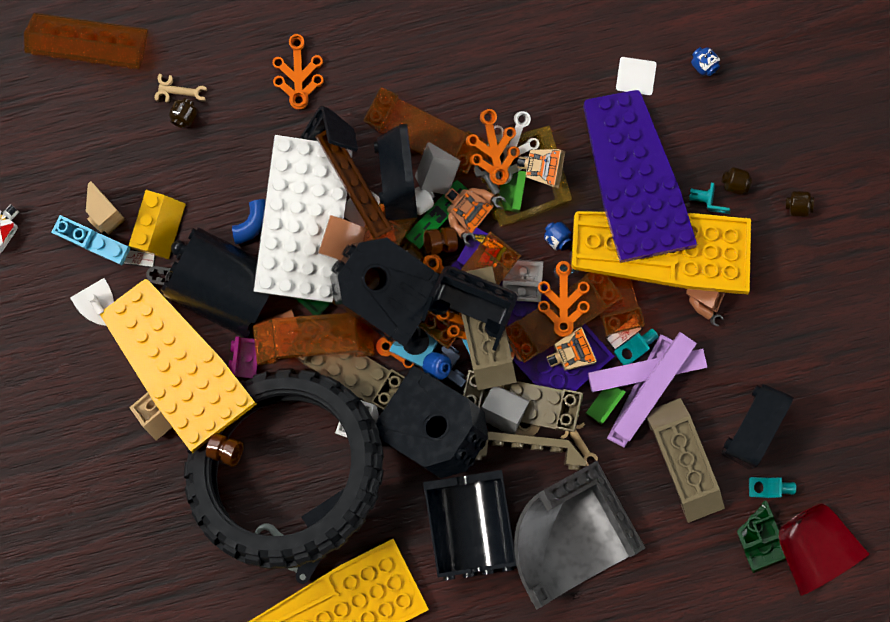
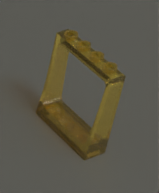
M550 126L521 133L519 142L536 138L539 140L540 150L557 149ZM476 148L477 153L475 154H480L483 160L489 161L488 155ZM475 156L476 163L479 162V158L477 156ZM563 169L559 188L551 186L555 200L512 216L505 214L501 200L498 202V205L503 209L500 210L494 205L491 213L493 219L498 220L499 227L570 202L572 197ZM481 177L482 182L486 183L485 179Z

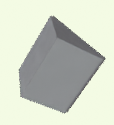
M428 142L415 174L420 189L446 194L451 188L461 161Z
M498 386L491 388L481 409L485 412L487 424L508 434H516L530 401Z

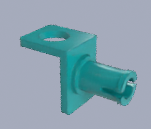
M711 182L708 191L691 188L689 201L706 202L707 209L710 212L731 213L730 208L712 206L715 183Z
M650 329L642 336L637 333L629 341L616 349L614 353L623 365H628L650 349L648 345L657 340L659 336L654 329ZM623 349L631 351L632 357L630 359H625L622 356Z
M779 477L749 478L750 497L781 498L782 494L794 495L796 493L795 482H782V478ZM756 482L763 484V491L761 493H757L754 490Z

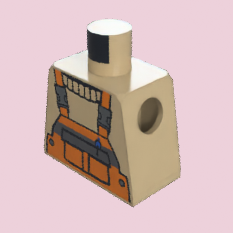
M560 149L530 150L529 158H518L517 168L526 169L527 178L559 188L565 151Z
M582 327L555 343L556 353L546 357L550 367L562 364L564 371L592 365L597 362Z

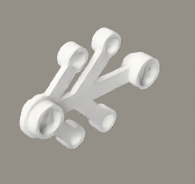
M519 111L514 116L516 136L510 140L509 145L507 144L504 149V160L507 157V149L512 146L517 147L523 127L530 124L531 117L527 112ZM523 115L525 118V120L522 123H520L518 120L519 116ZM495 125L494 129L497 127L500 129V133L496 135L499 143L503 137V128ZM536 138L528 139L527 143L518 147L520 150L519 155L531 149H537L540 144L539 140ZM532 140L536 141L535 147L530 146ZM511 149L510 151L512 156H515L516 154L515 149ZM517 164L509 166V178L504 184L511 181L514 173L522 170L517 168ZM497 172V173H496V177H497L498 179L501 178V177L499 176L500 172Z

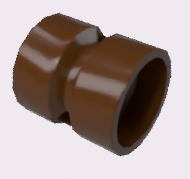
M453 227L441 228L440 231L438 229L425 230L423 241L428 255L440 254L441 251L444 253L457 251L458 238Z
M218 433L211 436L206 448V456L216 461L222 460L224 464L235 466L243 453L242 442L232 438L228 440V437Z

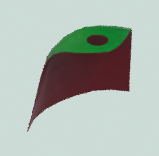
M822 503L801 512L779 530L780 545L801 596L821 587L870 555L839 517L827 505ZM802 519L801 523H796V521Z

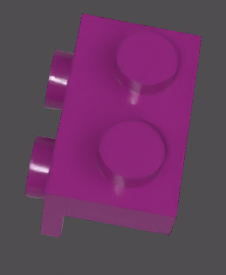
M236 336L235 341L231 342V352L234 353L233 360H229L228 368L235 377L252 379L257 374L261 340Z

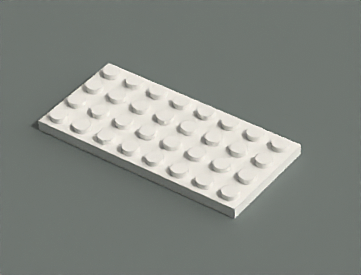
M280 135L274 136L253 292L333 302L330 276L333 273L331 268L338 260L318 252L330 215L344 219L347 191L318 141ZM347 149L348 153L352 158V150Z

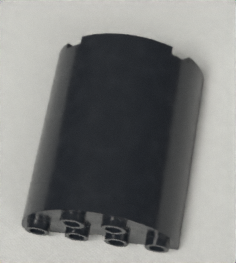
M199 227L197 230L193 228L188 237L190 242L188 245L184 244L179 252L181 258L178 263L174 262L170 269L172 276L169 281H165L161 289L164 292L163 297L243 338H248L270 295L253 292L258 257Z
M502 470L423 482L438 578L443 577V580L447 581L455 579V575L463 574V578L477 576L479 571L486 575L497 573L499 568H502L503 572L514 570V566L517 565Z

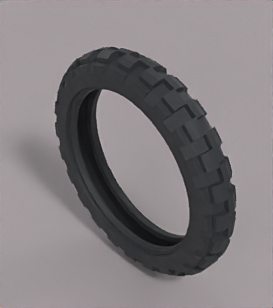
M278 369L276 372L270 373L266 371L254 375L248 381L240 382L257 405L219 434L229 439L236 427L248 416L259 409L275 403L301 401L320 406L339 420L346 432L351 450L350 474L338 502L321 520L300 532L283 536H265L250 532L237 525L222 504L217 483L219 461L206 456L208 442L194 453L189 448L187 449L188 459L184 466V478L186 479L185 493L197 525L202 529L204 535L224 553L248 565L259 566L260 568L289 569L301 567L302 564L314 563L325 558L328 553L338 550L347 543V539L362 527L366 521V516L376 503L378 489L382 485L384 472L382 469L384 459L383 445L379 437L380 433L369 410L350 389L339 381L306 369Z

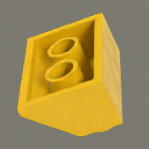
M145 190L129 247L137 251L170 259L171 245L175 242L186 204L168 196Z

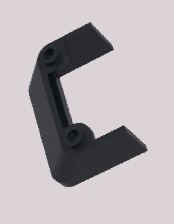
M320 106L299 138L317 141L315 136L326 130L328 143L355 152L358 150L354 128L330 108Z
M399 124L377 137V142H374L375 154L379 153L383 192H379L380 204H384L388 221L418 218L407 124Z
M447 266L443 268L429 295L421 321L425 322L430 311L441 315L446 314L449 309H452L486 323L484 327L485 332L489 336L496 338L492 350L496 351L518 296L512 290L455 267Z
M763 383L757 385L751 395L754 398L751 407L733 438L728 437L723 446L726 450L721 453L723 456L747 469H753L758 466L794 397Z

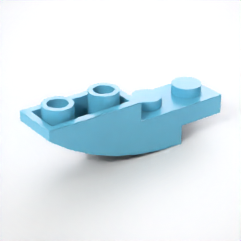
M61 215L51 232L120 265H123L131 249Z

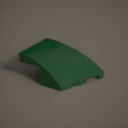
M766 500L748 518V521L737 530L739 540L753 573L786 560L779 541V529Z

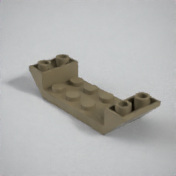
M492 266L466 271L496 284ZM462 314L478 391L517 383L506 329L496 351H494L492 348L496 338L489 336L485 332L484 327L486 323Z
M310 318L306 319L287 349V352L308 368L339 381L360 400L377 406V409L382 411L385 410L388 402L405 378L393 369H386L324 330L323 326Z
M468 370L463 396L481 409L491 388L478 391L474 371ZM519 381L501 386L530 401L521 423L575 432L583 397L582 392L567 389L560 390Z
M681 398L652 409L647 415L646 420L650 430H653L682 504L680 505L687 523L725 509L719 486L691 416Z
M488 432L486 445L475 458V460H482V457H486L488 442H491L492 446L503 447L504 443L511 444V448L523 449L525 445L531 446L530 450L542 451L543 447L550 448V452L562 453L563 450H566L564 465L568 466V470L579 471L581 467H586L587 463L569 440Z

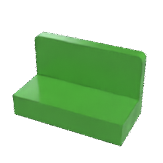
M519 171L514 173L509 183L501 185L499 196L504 197L507 201L500 200L498 202V205L503 208L501 210L520 213L526 172Z
M618 387L602 390L586 414L602 425L626 391L620 390Z

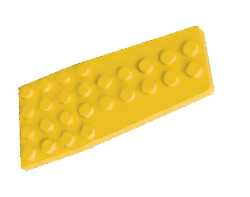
M578 211L575 213L573 221L571 267L574 270L685 289L748 295L750 292L751 219L688 213L697 242L696 248L620 263L605 212Z
M144 279L106 307L104 312L100 314L152 400L192 453L206 444L213 434H219L257 405L217 353L149 280Z
M393 538L336 567L249 622H406L428 611L429 608Z

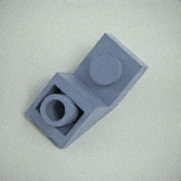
M443 345L442 354L450 358L453 368L460 359V356L457 355L459 351L451 345L448 347ZM457 369L455 371L451 370L447 376L449 380L460 388L466 383V380L463 379L465 375Z

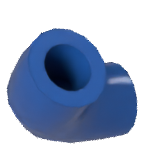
M266 199L249 202L250 214L248 219L241 224L232 226L235 244H242L252 240L261 233Z

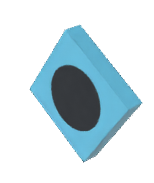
M420 322L405 347L392 344L389 351L422 367L424 358L429 353L434 352L442 332Z

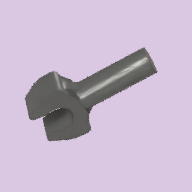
M478 165L474 166L476 178H484L493 194L497 195L500 193L498 186L490 180L489 173L481 171Z

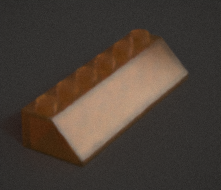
M34 13L24 32L25 53L51 56L52 58H66L73 61L80 60L90 63L108 64L109 66L139 69L144 58L148 29Z

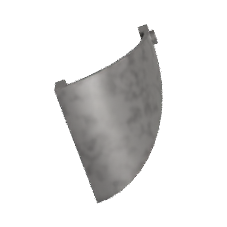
M598 461L536 494L525 506L519 517L514 540L517 569L536 610L587 579L645 549Z

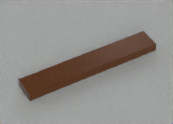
M326 130L316 135L317 141L373 238L377 239L392 230L347 149L328 143Z

